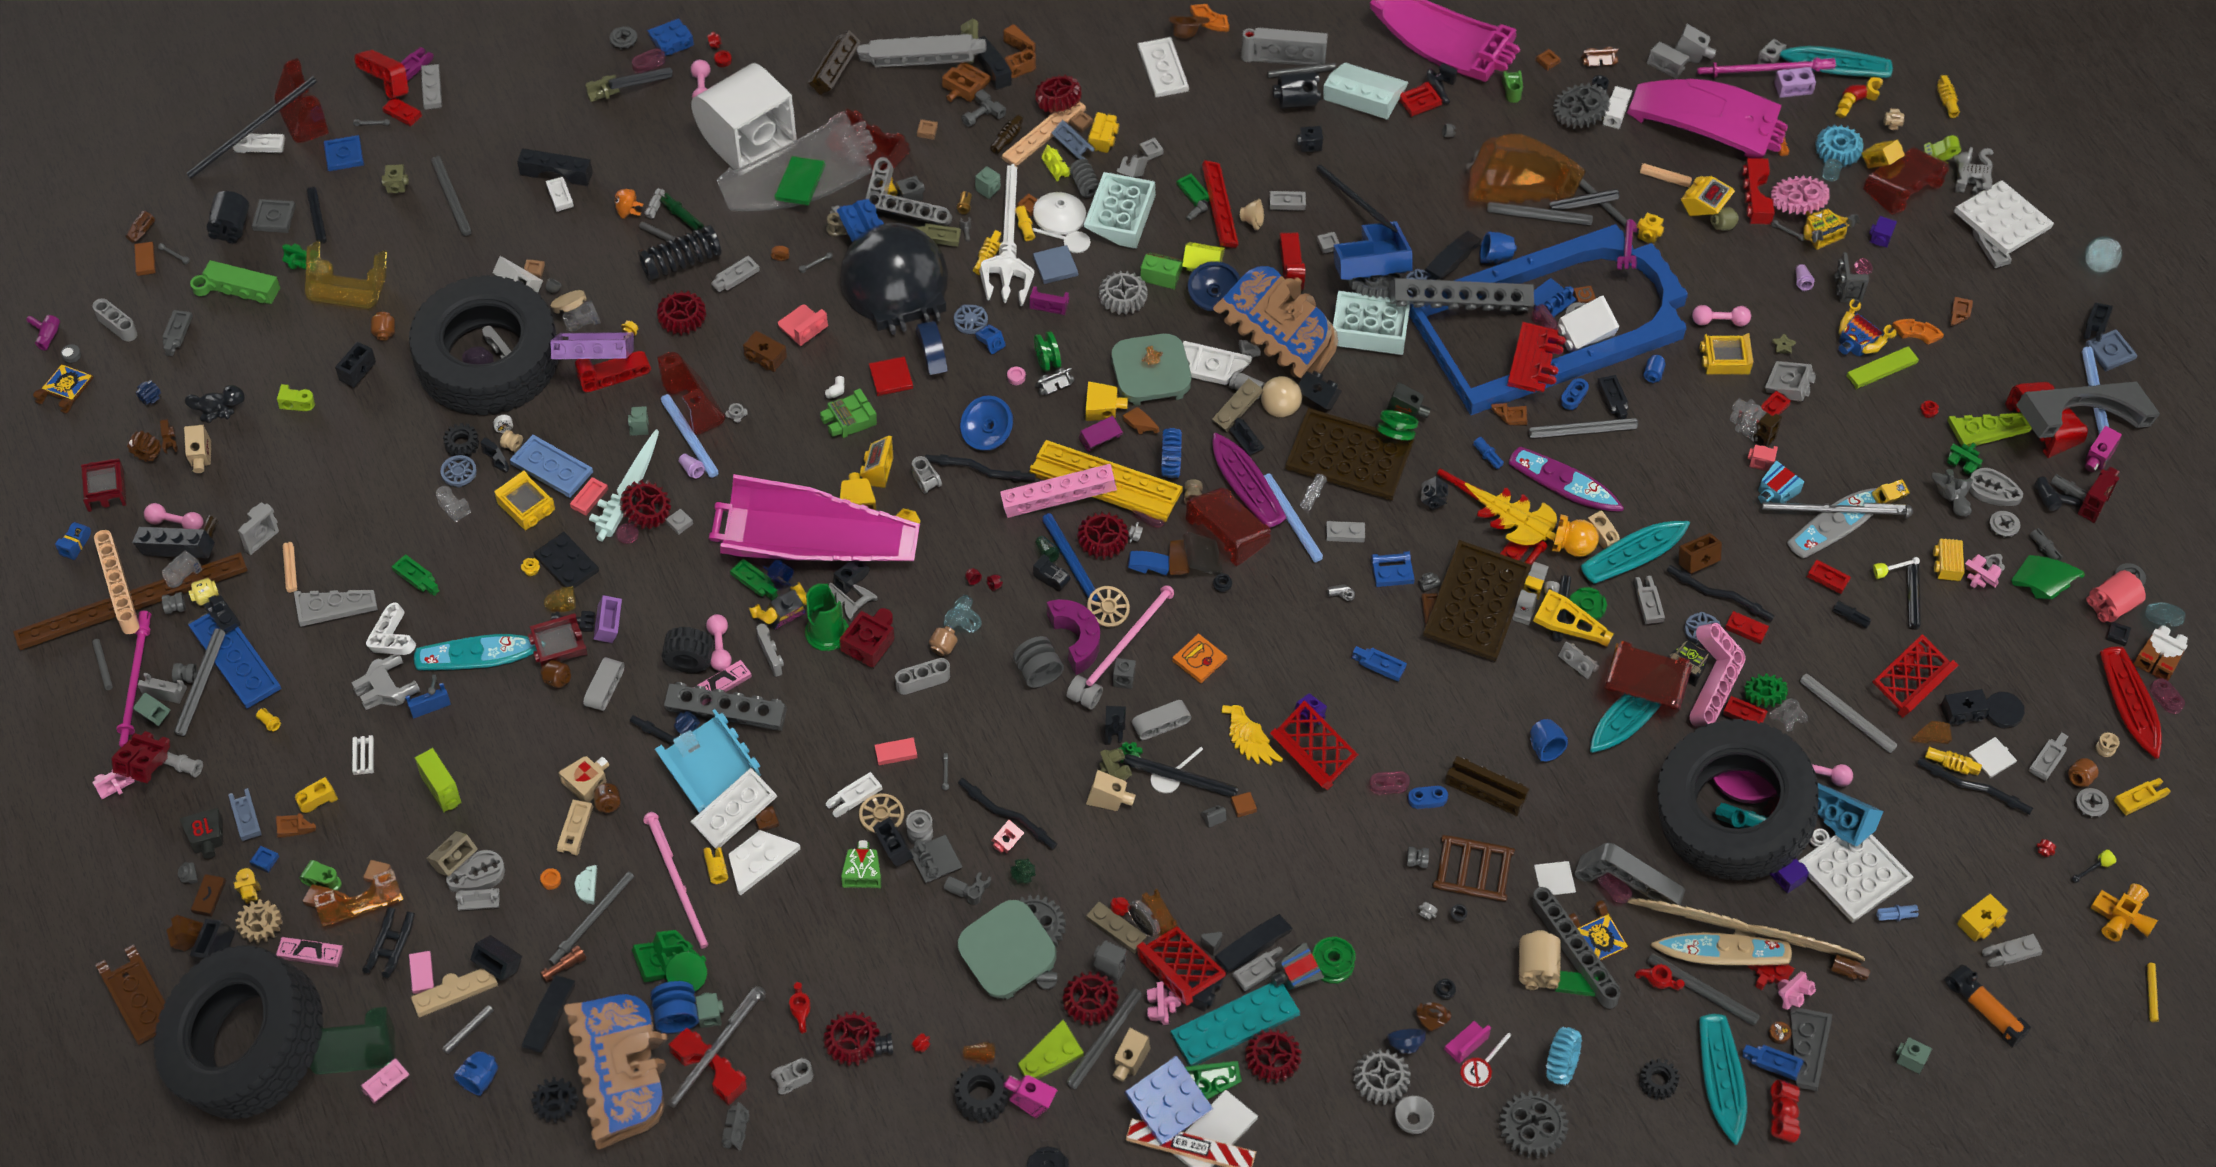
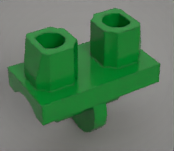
M285 244L282 246L284 250L283 262L288 263L289 268L295 269L300 267L309 271L314 269L316 251L312 249L308 251L302 250L301 246L297 244L292 246Z
M1972 443L1970 447L1963 444L1961 448L1953 444L1950 448L1947 463L1956 467L1960 460L1966 464L1962 471L1971 476L1974 471L1982 467L1983 460L1978 458L1980 452L1975 450L1977 444Z

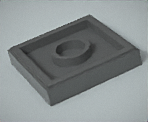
M259 199L252 224L253 231L289 233L296 207L295 201Z

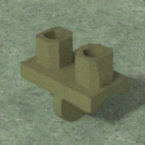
M607 75L601 80L586 83L585 86L590 102L601 98L608 99L610 98L609 95L620 92L619 88L612 90L608 86V80L616 78L615 75Z
M1117 748L1111 751L1103 750L1100 752L1104 762L1100 763L1101 770L1099 771L1124 781L1132 775L1127 765L1120 767L1118 764L1119 761L1125 759L1122 749Z

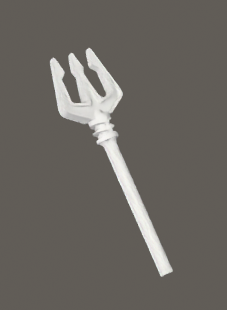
M1011 164V166H1007L1003 242L999 245V255L983 260L979 272L987 300H990L994 288L989 283V273L1000 274L1003 286L1001 294L1004 303H1006L1011 291L1009 287L1011 277L1015 275L1023 278L1024 288L1018 293L1020 305L1023 306L1034 276V270L1016 258L1017 246L1014 243L1017 167H1015V164Z

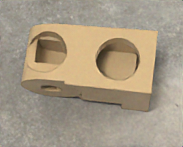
M1602 510L1588 517L1587 521L1592 523L1597 529L1599 544L1604 549L1620 540L1619 534Z

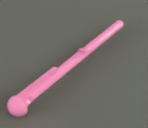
M1166 585L1160 589L1161 594L1087 679L1086 684L1088 686H1092L1163 604L1166 598H1173L1174 590L1171 586Z
M649 812L644 816V823L649 824L698 943L701 948H706L708 946L707 940L686 893V887L683 886L672 860L673 854L658 821L659 817L656 813Z

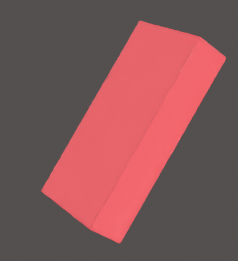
M592 477L570 503L571 508L587 516L607 492L608 485Z
M914 738L875 745L878 766L917 758Z

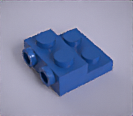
M680 19L648 30L649 37L662 57L694 46L692 34L686 25L683 26Z
M869 199L860 200L853 205L841 206L837 209L851 241H854L868 229L884 224L878 218L876 207Z

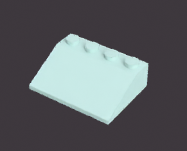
M1344 63L1333 71L1324 84V100L1388 119L1408 82Z
M1104 172L1084 227L1118 245L1137 248L1155 198V182Z
M1338 291L1333 322L1338 336L1337 346L1403 355L1410 304L1398 307L1396 304L1390 303L1389 297L1384 299L1380 296L1376 298L1375 296L1369 297V295Z

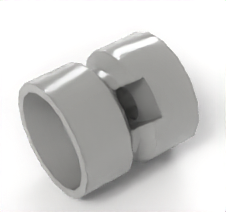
M1077 675L1068 688L1067 698L1075 702L1081 701V705L1092 710L1101 698L1103 687L1096 683L1088 686L1086 684L1087 679Z
M924 810L912 811L906 819L909 842L914 845L917 840H921L924 843L931 841L933 838L931 815Z

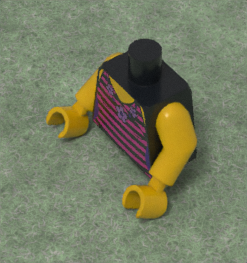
M797 582L796 586L790 587L791 591L772 600L766 612L761 609L760 604L749 608L752 618H758L767 624H771L775 630L806 614L804 606L807 605V594L801 583Z

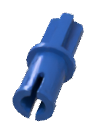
M1482 437L1474 441L1473 446L1479 450L1483 459H1487L1496 469L1503 466L1504 462L1495 453V449L1490 447Z

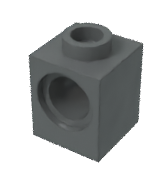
M917 176L896 182L899 197L915 201L923 200L925 187L922 181L919 182Z
M1116 658L1113 687L1133 688L1135 660Z

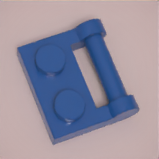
M1410 551L1403 552V554L1371 555L1376 587L1414 584L1415 579ZM1404 561L1402 565L1379 566V563Z

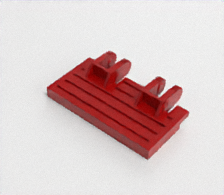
M1523 322L1507 386L1531 392H1544L1546 384L1554 385L1557 379L1552 375H1556L1559 369L1550 364L1553 354L1559 355L1563 353L1564 349L1559 345L1565 343V337L1559 336L1558 330Z

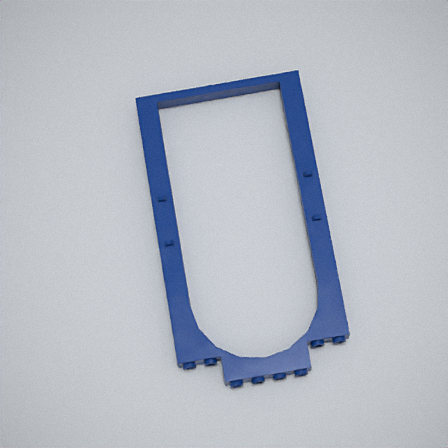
M1615 224L1454 281L1521 284L1581 262L1598 259L1617 261L1618 257L1624 256L1625 235ZM1653 243L1633 249L1632 246L1631 256H1636L1637 259L1636 269L1640 270L1655 285L1661 300L1660 309L1653 320L1636 330L1552 359L1550 365L1559 369L1556 375H1552L1557 379L1554 385L1684 339L1686 324L1684 321H1681L1676 309L1685 306L1687 291L1681 286L1677 276L1672 273L1669 264L1663 260L1660 251L1655 248ZM1425 290V296L1430 298V293ZM1442 291V296L1447 299V293ZM1459 292L1460 298L1464 300V294ZM1479 293L1476 294V295H1477V298H1481V297H1482L1481 294H1479ZM1410 304L1409 316L1470 415L1490 409L1491 404L1507 403L1535 393L1507 386L1510 375L1470 388L1427 319V316L1449 309L1448 306L1431 308V305L1413 307V304ZM1546 384L1545 389L1554 385Z

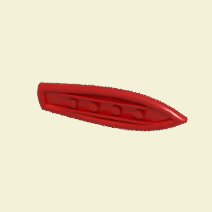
M2124 647L2105 648L2100 651V656L2120 716L2134 739L2150 755L2158 759L2162 745L2161 725L2148 690Z

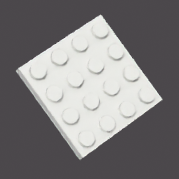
M2002 180L1994 184L1988 191L1984 190L1956 206L1954 210L1959 217L2005 255L2051 229L2054 224Z
M1872 834L1858 846H1854L1835 835L1799 860L1800 863L1807 867L1808 877L1852 923L1913 879V876Z

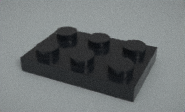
M562 532L533 552L534 557L568 592L599 572V567L565 532Z

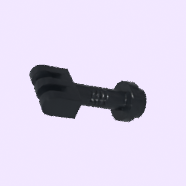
M560 611L551 614V620L564 617L560 615ZM582 611L581 617H576L580 630L592 632L594 629L593 618H595V613L592 611Z

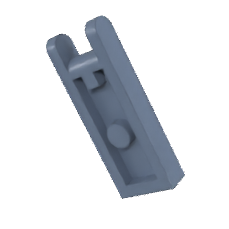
M1064 120L1052 132L1079 159H1085L1082 154L1087 148L1092 152L1095 150Z
M248 788L244 789L246 796L235 799L233 793L228 794L242 841L262 835Z

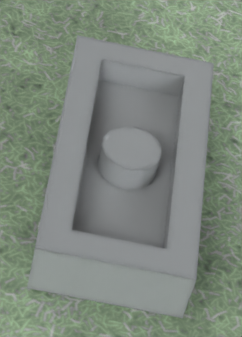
M1270 191V209L1305 210L1306 192Z
M1327 521L1326 541L1364 543L1365 523Z

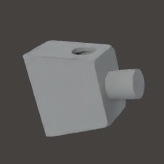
M1688 24L1675 47V50L1689 56V62L1696 64L1700 62L1703 56L1713 59L1716 53L1715 49L1708 47L1710 37Z

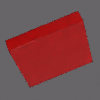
M905 356L869 363L877 396L913 389Z

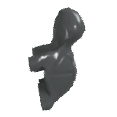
M1947 469L1944 475L1932 473L1931 477L1937 484L1940 495L1954 503V513L1965 517L1970 515L1972 512L1971 504L1965 496L1973 483V479L1963 480L1954 478V472L1951 469Z

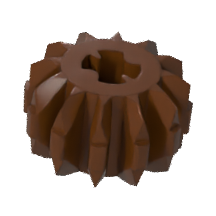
M143 431L132 434L127 444L129 452L133 453L134 457H138L140 460L143 459L146 462L149 460L153 461L158 456L162 446L159 444L160 441L155 439V436Z

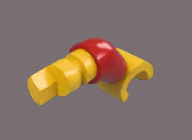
M1873 77L1866 86L1850 85L1847 87L1838 104L1836 116L1840 118L1846 117L1852 105L1860 99L1867 98L1876 101L1880 94L1876 90L1881 87L1882 79Z

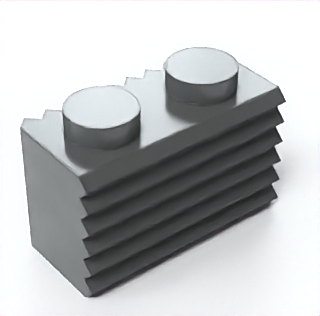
M1106 940L1102 946L1098 945L1095 950V972L1099 971L1100 976L1106 975L1108 980L1118 984L1126 970V949L1119 948L1118 945L1115 946V944H1111V942Z

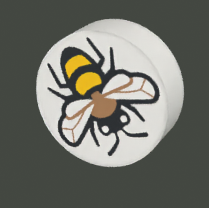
M500 415L493 421L495 430L500 433L511 430L513 427L512 419L508 415Z

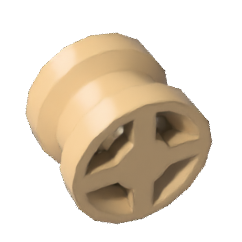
M506 430L501 437L500 446L502 448H510V451L515 453L522 445L523 436L520 434L515 435L512 431Z
M2109 732L2102 734L2096 744L2097 753L2103 757L2113 756L2119 746V738Z

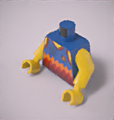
M1852 299L1849 303L1850 310L1845 313L1840 322L1839 342L1841 345L1839 350L1845 355L1851 351L1856 356L1876 353L1888 342V338L1896 336V330L1894 329L1891 333H1888L1892 326L1887 325L1883 333L1858 313L1854 315L1855 311L1861 309V303L1854 308L1852 304L1855 302V299Z

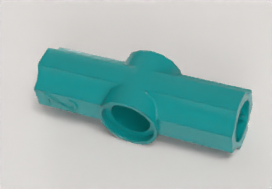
M1721 803L1715 813L1718 820L1733 824V826L1739 828H1749L1767 819V817L1758 815L1753 811H1747L1726 803Z

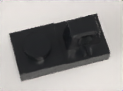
M213 595L208 598L209 602L204 604V607L219 629H222L226 634L241 626L239 620L221 595L219 597Z

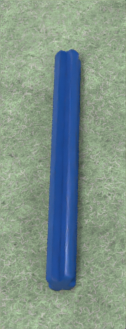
M1050 513L1044 515L1043 522L1087 598H1089L1095 587L1053 515ZM1096 594L1092 598L1096 602L1100 600Z

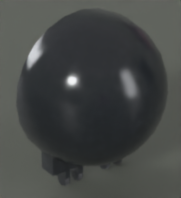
M902 223L881 224L859 235L849 246L841 264L840 283L843 296L857 313L874 321L877 331L888 328L891 335H894L896 333L895 326L899 325L902 332L907 330L905 323L921 318L927 323L930 322L929 316L934 315L937 322L941 321L940 313L946 311L944 295L947 290L948 269L943 253L935 241L925 232Z

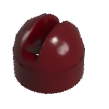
M970 568L966 571L965 578L970 585H975L981 581L982 575L977 569Z
M997 574L987 577V584L992 591L1001 588L1003 581L1000 582L999 579L1002 577Z

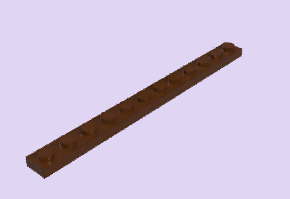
M240 552L205 564L197 569L194 568L130 590L134 608L137 610L162 601V595L168 594L173 596L178 592L186 593L192 590L191 584L195 581L209 578L211 581L218 582L248 570ZM110 597L13 632L17 645L22 650L114 618L116 614Z

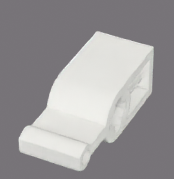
M1615 86L1610 98L1609 111L1604 116L1603 125L1620 129L1632 90Z

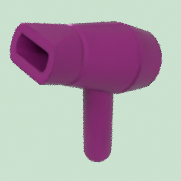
M47 315L43 322H40L34 317L28 316L26 321L40 330L35 344L40 350L47 351L51 340L58 331L60 320L55 316Z

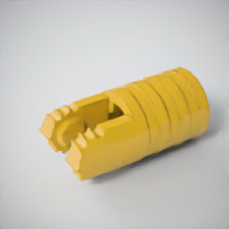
M721 847L716 848L714 858L711 848H704L703 852L711 883L720 884L727 881L728 873Z

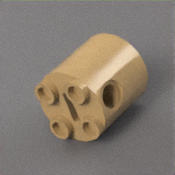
M1537 930L1520 938L1519 981L1525 984L1526 989L1536 990L1538 987L1558 988V983L1560 982L1561 941L1557 936L1546 931Z

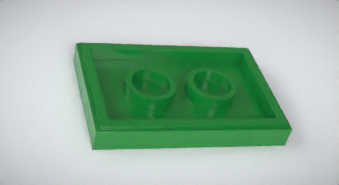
M792 156L774 196L775 200L809 205L826 166L825 161Z

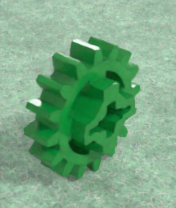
M1766 673L1762 677L1760 674H1757V678L1751 677V681H1746V700L1750 699V704L1756 703L1757 707L1760 705H1764V708H1767L1768 705L1775 707V703L1781 705L1782 700H1786L1788 695L1787 683L1782 682L1781 677L1776 679V675L1769 677L1768 673Z

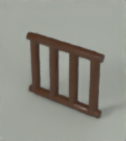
M1442 835L1443 849L1437 881L1435 880L1433 883V888L1506 902L1507 894H1505L1510 860L1511 855L1513 856L1515 853V849ZM1451 844L1463 846L1457 884L1445 882ZM1471 848L1483 850L1477 888L1465 886ZM1491 852L1503 854L1497 892L1485 890Z

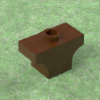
M176 915L171 918L172 926L167 929L170 946L186 952L194 946L204 923Z

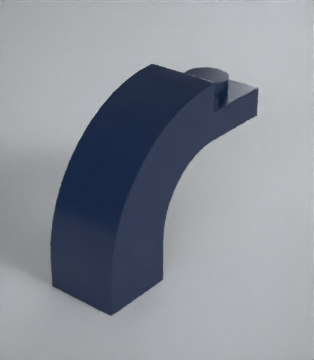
M936 322L917 324L915 328L916 334L922 344L928 373L932 375L947 372L945 353Z

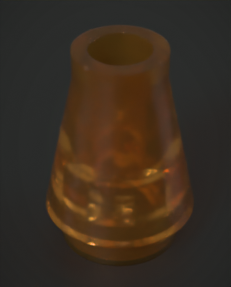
M986 1041L964 1046V1058L985 1062L994 1060L995 1045Z

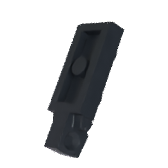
M1612 375L1598 378L1597 383L1611 412L1616 413L1617 419H1626L1628 415V400L1617 376Z

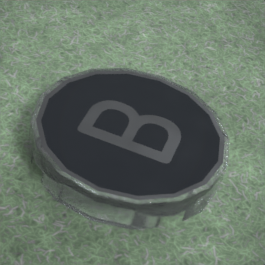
M1134 900L1128 904V911L1132 920L1144 934L1153 937L1160 932L1158 921L1156 918L1152 919V911L1143 902Z

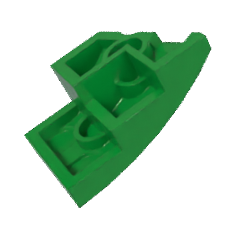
M2029 555L2011 581L2014 586L2030 587L2035 598L2053 599L2060 592L2071 586L2070 582L2077 577L2083 578L2085 573L2072 565L2055 559Z
M676 930L656 932L653 943L636 944L632 947V953L644 982L666 978L665 968L675 954L692 952L699 955L693 950V945L684 940L683 936ZM700 956L706 962L705 956Z

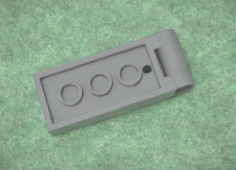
M1251 28L1245 29L1242 37L1241 58L1245 62L1255 61L1304 66L1325 64L1328 33L1256 28V31Z

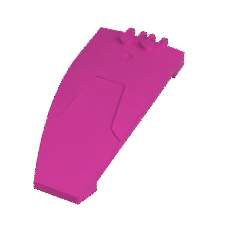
M1371 0L1370 8L1376 16L1410 49L1439 66L1443 63L1457 69V73L1486 82L1495 69L1507 71L1508 65L1516 57L1515 54H1518L1520 51L1519 46L1513 44L1516 39V29L1502 24L1496 27L1458 14L1428 0Z
M1675 79L1638 84L1627 111L1629 115L1640 123L1645 118L1690 130L1745 152L1744 156L1749 158L1762 159L1767 149L1778 152L1781 149L1780 144L1783 143L1785 132L1788 129V125L1777 120L1782 105L1746 90L1707 80Z

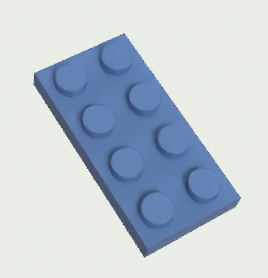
M532 435L510 459L511 465L522 471L525 470L530 476L569 498L593 473L592 467L535 435Z

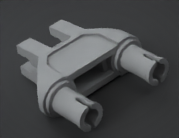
M393 654L383 660L379 658L374 660L366 675L351 682L356 695L360 696L365 710L379 704L397 706L404 703L405 696H411L420 692L415 680L399 688L395 686L387 673V670L403 663L400 655Z

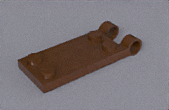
M133 944L124 949L130 962L111 972L105 959L95 965L136 1042L140 1045L156 1036V1025L159 1023L158 1018L161 1010L165 1007L163 1006L165 1001Z

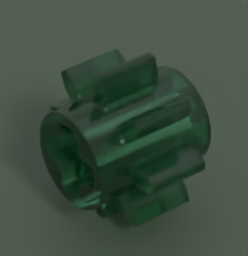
M1029 859L1015 860L1016 865L1011 867V877L1017 880V884L1032 882L1030 877L1036 876L1035 865L1030 863Z

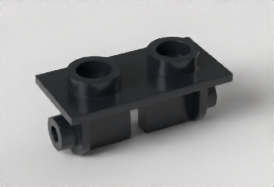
M1237 418L1234 421L1235 426L1229 428L1248 455L1265 448L1244 419Z

